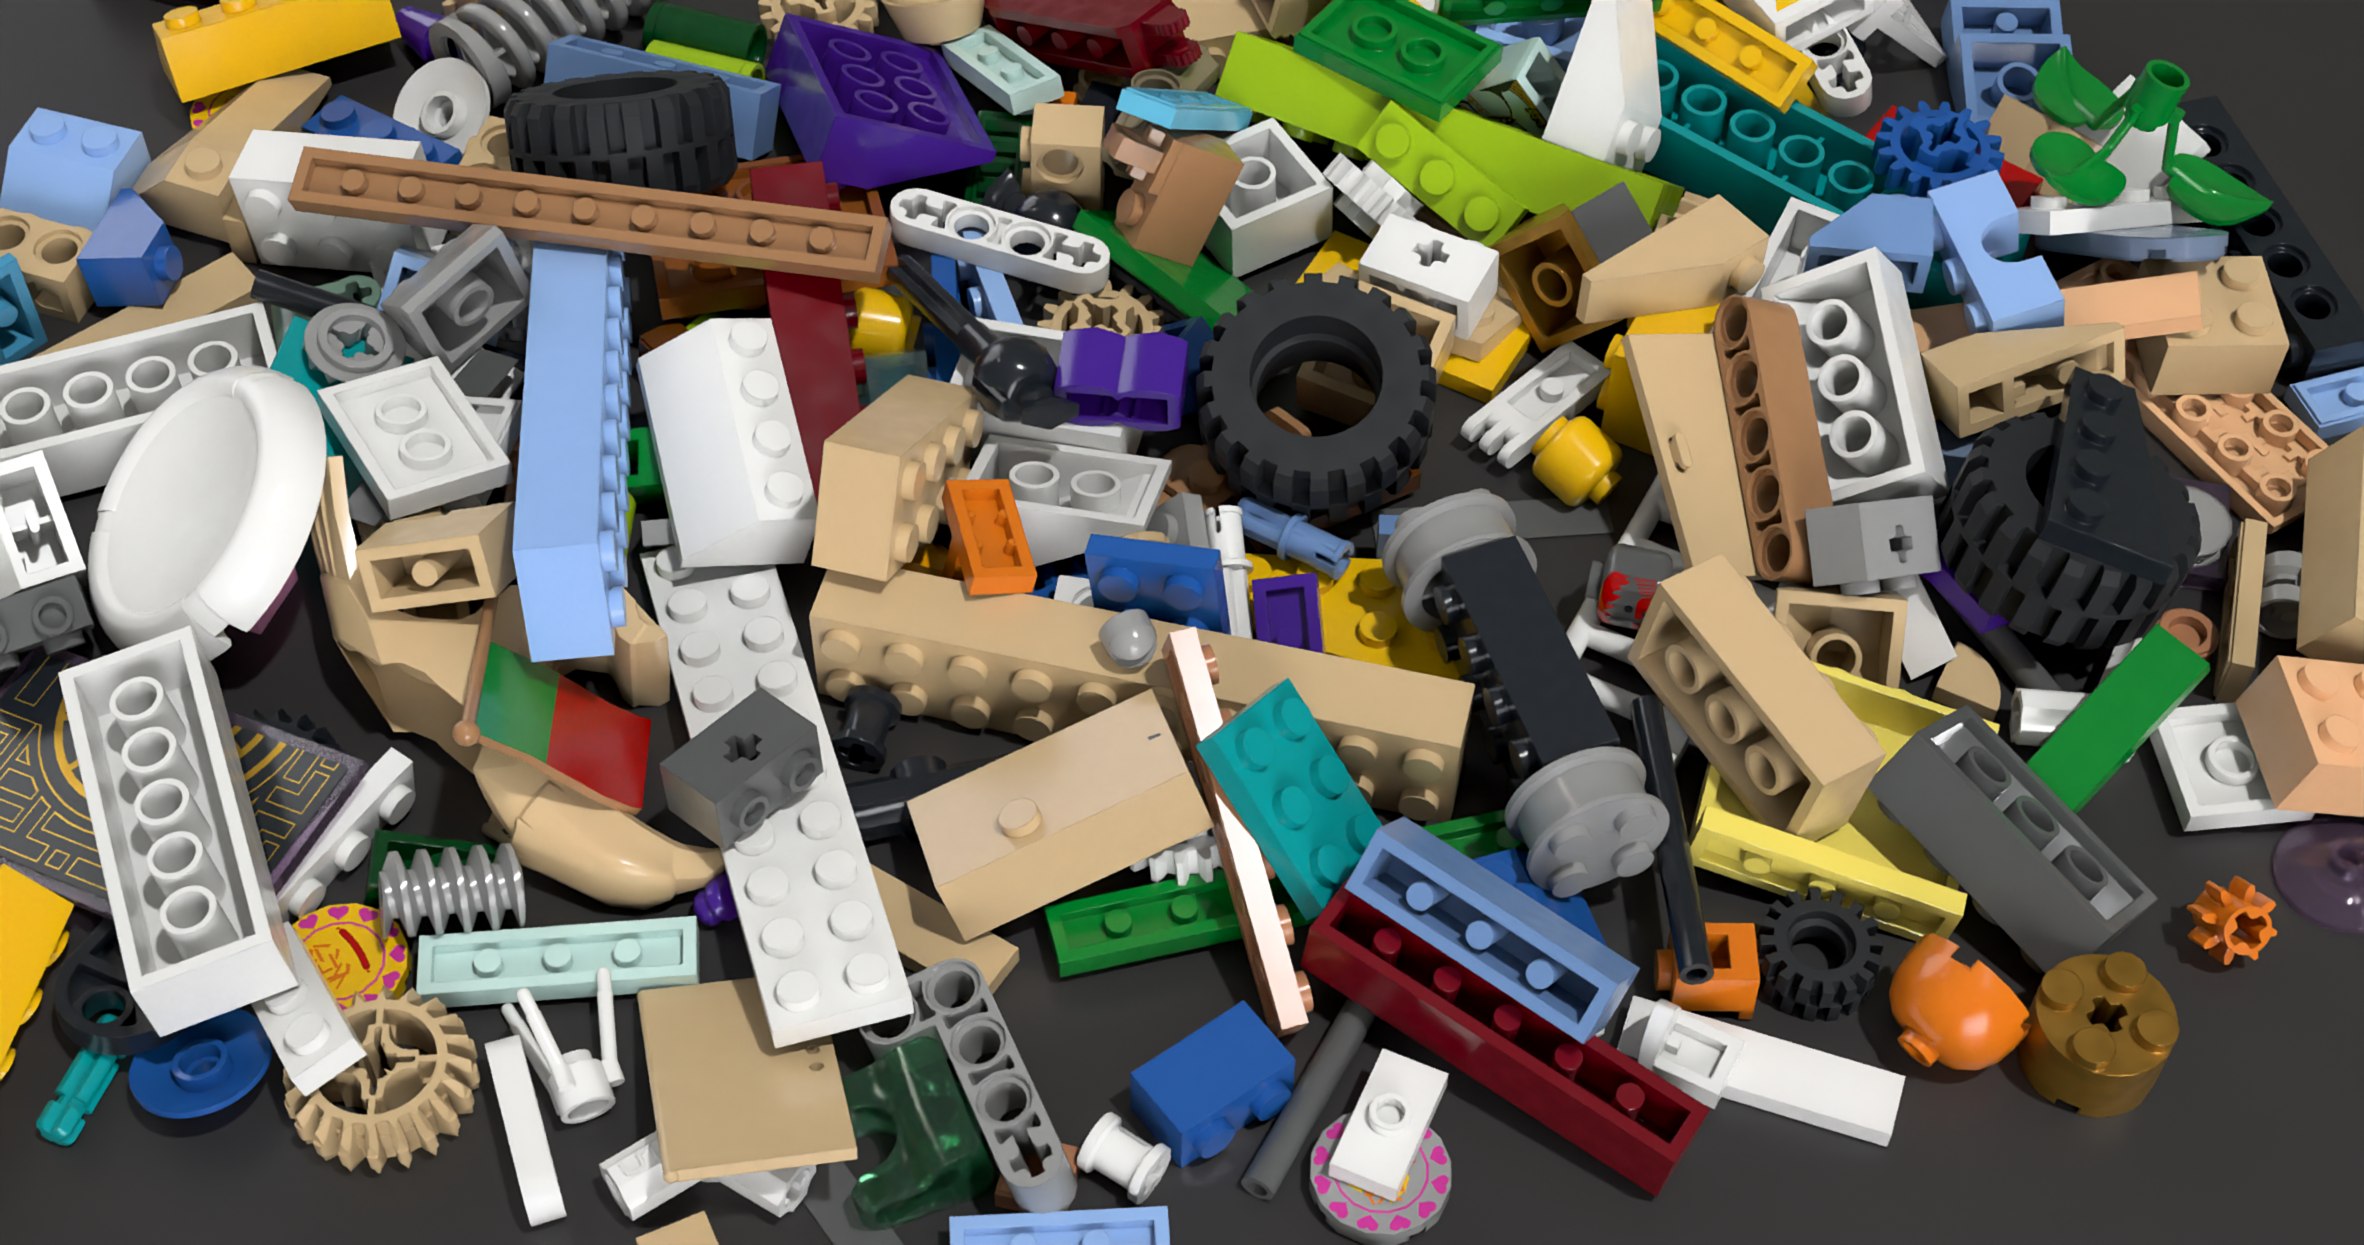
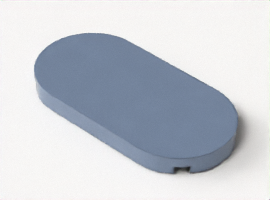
M2161 225L2051 236L2034 234V246L2038 250L2126 261H2143V259L2148 258L2171 259V262L2208 261L2220 259V256L2227 254L2229 232L2186 226Z

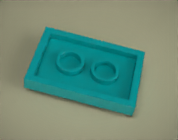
M1286 678L1269 687L1195 746L1307 921L1319 916L1347 878L1351 877L1377 828L1382 827V824L1317 724L1308 706L1304 703L1290 679Z

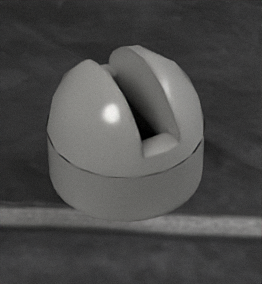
M1130 609L1116 614L1105 622L1099 631V639L1108 656L1123 667L1135 668L1143 666L1153 658L1157 648L1156 630L1147 613L1141 609Z

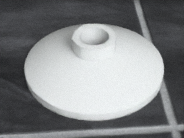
M457 58L433 60L419 68L407 80L397 98L393 119L460 149L462 157H464V150L468 140L472 136H477L490 113V94L487 83L474 66Z

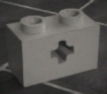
M1933 495L1805 510L1814 587L1840 584V591L1844 596L1870 594L1917 587L1916 574L1941 571Z

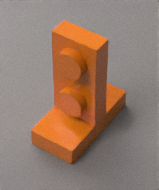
M1009 479L946 480L941 499L952 539L941 577L964 581L969 595L1032 593L1037 579V572Z

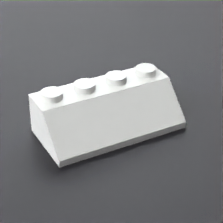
M1875 246L1761 288L1764 300L1789 304L1795 310L1798 318L1833 506L1933 495L1934 500L1946 496L1950 486L1902 272Z
M711 318L639 357L636 368L680 568L804 563L815 535L817 502L771 318Z

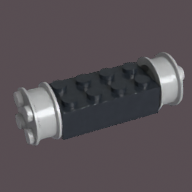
M1474 489L1469 492L1444 497L1424 507L1412 508L1401 514L1395 522L1394 532L1383 549L1382 567L1388 580L1396 587L1403 589L1401 605L1407 620L1420 630L1434 633L1435 642L1444 663L1454 662L1460 674L1458 676L1459 681L1475 684L1471 714L1478 712L1484 724L1482 736L1490 760L1494 765L1503 763L1510 777L1507 780L1510 800L1505 809L1504 822L1510 835L1515 840L1526 844L1529 849L1526 867L1530 878L1539 887L1551 890L1556 897H1569L1583 889L1597 886L1618 876H1634L1646 870L1654 861L1652 852L1659 846L1668 831L1670 816L1660 799L1646 793L1644 789L1646 769L1640 757L1631 750L1619 747L1620 737L1535 574L1537 569L1536 555L1527 541L1514 535L1516 518L1510 505L1501 497L1491 494L1487 489Z

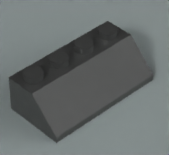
M1968 704L1916 732L1874 775L1867 787L1877 797L1878 806L1884 815L1892 822L1904 826L1924 846L1925 855L1931 864L1942 873L1951 875L1971 895L1972 903L1978 913L1990 923L1999 925L2020 947L2021 955L2026 963L2041 975L2045 976L2054 966L2068 958L2084 954H2097L2158 900L2145 884Z

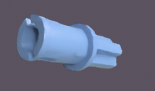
M1251 496L1243 497L1239 501L1237 506L1242 508L1243 534L1277 550L1279 559L1288 561L1294 558L1328 574L1330 578L1338 580L1346 572L1351 559L1343 557V554L1345 553L1349 556L1354 554L1353 542L1338 538L1309 524L1307 516L1302 513H1296L1294 516H1291L1281 510L1261 503Z

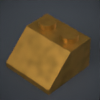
M1564 203L1525 220L1488 247L1499 251L1498 277L1541 353L1623 320L1616 319L1584 324L1576 317L1582 275L1599 265L1600 262L1570 209Z

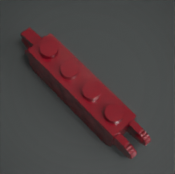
M985 0L983 19L985 24L996 27L999 32L1042 62L1132 79L1138 72L1146 69H1157L1159 66L1180 68L1192 65L1202 55L1197 40L1194 41V39L1186 38L1183 32L1191 23L1186 9H1178L1172 0Z

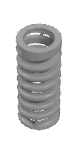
M478 0L477 4H465L458 8L455 13L453 12L433 23L429 29V42L436 60L452 58L447 41L448 38L453 40L460 60L474 66L484 77L489 89L490 111L509 100L512 93L511 84L518 88H528L533 85L536 79V70L545 74L548 43L570 34L602 41L606 34L605 28L610 31L621 30L628 22V14L633 17L643 16L657 0ZM496 8L500 9L501 16L495 12ZM472 23H476L479 34L472 29Z

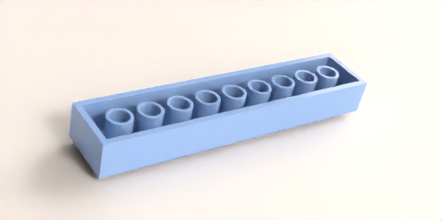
M534 241L512 547L531 662L614 655L615 627L627 626L626 600L623 587L628 586L624 549H628V528L625 512H629L626 476H630L627 442L631 439L628 408H631L629 375H632L629 344L632 343L630 313H633V299L630 277L624 276L623 261H626V252Z

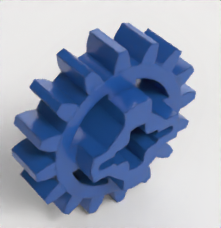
M1918 101L1916 112L1912 113L1909 109L1900 106L1897 108L1894 119L1885 117L1882 120L1880 132L1876 134L1872 150V157L1876 158L1873 170L1875 174L1887 175L1884 185L1887 190L1902 187L1905 189L1904 195L1928 198L1927 191L1994 170L2000 173L2005 153L1999 151L2002 138L1997 135H1988L1991 125L1988 120L1972 122L1970 120L1971 109L1966 108L1960 113L1950 111L1949 102L1943 101L1939 106V110H1931L1925 101Z

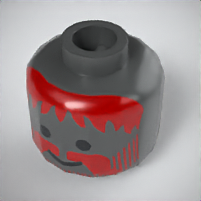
M1623 543L1616 544L1609 550L1606 562L1592 561L1585 598L1597 600L1596 614L1600 622L1606 625L1639 631L1659 582L1680 573V571L1673 570L1672 558L1665 552Z

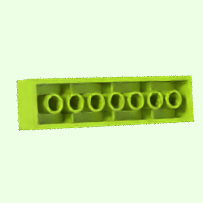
M1241 31L1236 32L1215 93L1218 97L1251 108L1250 111L1253 112L1252 122L1260 123L1273 117L1278 124L1279 121H1283L1282 128L1289 136L1311 143L1315 141L1324 145H1328L1330 139L1335 140L1332 151L1338 154L1341 152L1344 156L1362 162L1364 160L1370 161L1371 159L1355 146L1389 101L1392 100L1293 52V47ZM1404 106L1530 210L1524 216L1525 219H1530L1562 203L1572 211L1624 181L1650 228L1655 232L1661 214L1674 216L1685 189L1645 173L1581 154L1543 140L1542 136L1455 106L1440 122L1434 121Z

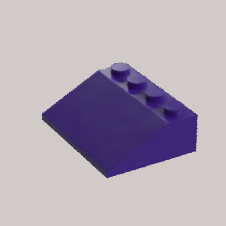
M785 13L765 69V74L768 81L781 84L779 105L805 161L823 162L826 183L837 182L838 189L846 188L847 185L871 189L993 162L997 151L939 49Z

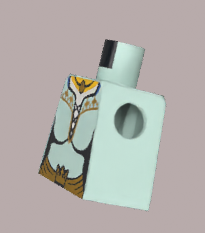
M1540 37L1523 40L1504 46L1501 62L1456 106L1543 137L1565 72Z

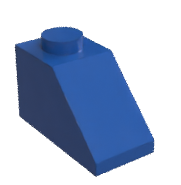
M132 188L120 190L76 258L97 307L163 305L184 271L181 252L173 244L164 221Z

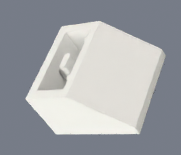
M40 450L1 462L0 599L71 575L77 577L81 586L86 585V567L43 451Z

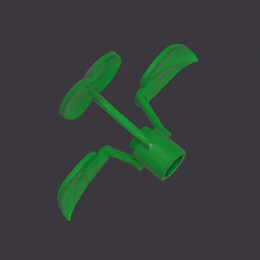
M2063 46L2051 55L2037 73L2032 87L2034 101L2054 121L2073 128L2086 124L2093 131L2099 129L2109 130L2115 128L2120 123L2105 145L2096 153L2080 138L2062 132H2046L2034 141L2029 153L2034 169L2039 175L2046 178V181L2056 191L2066 198L2090 206L2107 205L2117 200L2125 189L2126 177L2119 169L2105 160L2116 149L2132 126L2140 131L2152 132L2157 127L2168 123L2161 169L2164 174L2171 177L2166 185L2169 197L2185 212L2211 225L2228 226L2266 212L2274 202L2200 157L2185 153L2175 155L2179 123L2185 115V111L2177 106L2190 86L2188 75L2177 65L2160 59L2149 61L2140 76L2136 77L2130 89L2119 98L2105 84L2080 66L2067 46Z

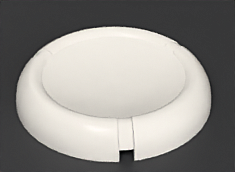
M233 366L204 374L189 382L166 399L148 417L127 445L109 478L97 509L98 519L95 531L91 533L88 552V583L91 603L104 632L120 650L191 626L211 661L232 646L231 639L227 637L224 629L231 624L244 632H248L281 591L296 565L310 534L322 494L326 468V434L321 410L308 388L293 381L294 378L279 371L260 366Z

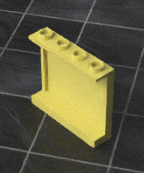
M1811 661L1819 672L1824 673L1830 678L1837 694L1860 722L1872 729L1879 745L1887 753L1877 772L1916 732L1958 710L1914 696L1902 689L1890 688L1851 675L1843 669L1828 667ZM1983 719L1998 733L2000 724ZM1708 761L1689 835L1694 866L1785 897L1787 893L1798 890L1803 901L1806 899L1809 888H1821V900L1830 901L1832 891L1834 890L1844 894L1841 905L1848 909L1855 900L1863 905L1865 908L1861 921L1873 916L1879 925L1878 929L1916 942L1923 935L1932 933L1946 939L1950 937L1964 915L1967 894L1958 891L1959 883L1951 875L1942 873L1931 864L1925 855L1924 846L1904 826L1892 822L1884 815L1878 806L1877 797L1868 788L1845 826L1813 842L1757 823L1723 780L1719 772Z

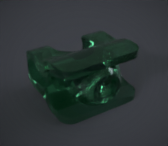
M929 1036L916 1037L888 1051L871 1065L841 1078L855 1139L879 1132L895 1134L897 1136L895 1148L887 1160L863 1174L852 1190V1200L859 1219L864 1226L874 1230L895 1228L932 1211L956 1207L985 1195L994 1187L997 1179L996 1172L980 1135L981 1126L962 1084L951 1072L944 1052L936 1039Z

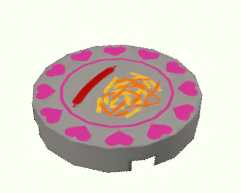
M1353 1112L1342 1115L1322 1131L1310 1159L1309 1191L1315 1206L1317 1202L1319 1209L1326 1215L1325 1221L1337 1233L1364 1245H1397L1409 1241L1411 1235L1421 1232L1425 1227L1426 1232L1439 1221L1449 1200L1451 1190V1160L1441 1138L1428 1127L1399 1195L1394 1202L1328 1176L1330 1161Z

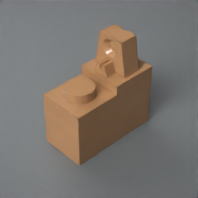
M1151 122L1146 131L1143 132L1112 123L1103 145L1109 149V154L1114 159L1129 164L1126 172L1135 178L1131 188L1124 191L1119 199L1114 220L1115 225L1132 248L1193 267L1244 163L1225 140L1198 130L1168 129Z

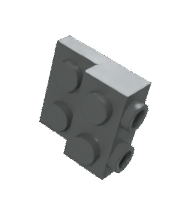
M75 575L0 599V673L20 666L21 663L17 654L43 645L46 654L52 655L86 643L82 632L95 628V624L81 583Z

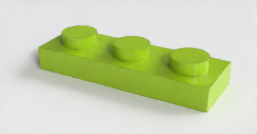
M1394 100L1389 101L1355 146L1468 240L1477 241L1485 247H1489L1517 227L1530 210L1404 106Z

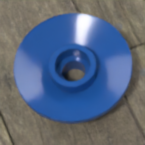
M234 1009L187 1027L176 1038L158 1048L135 1054L129 1069V1085L140 1106L155 1115L175 1119L203 1116L231 1105L254 1088L269 1067L273 1045L258 1017L247 1011Z

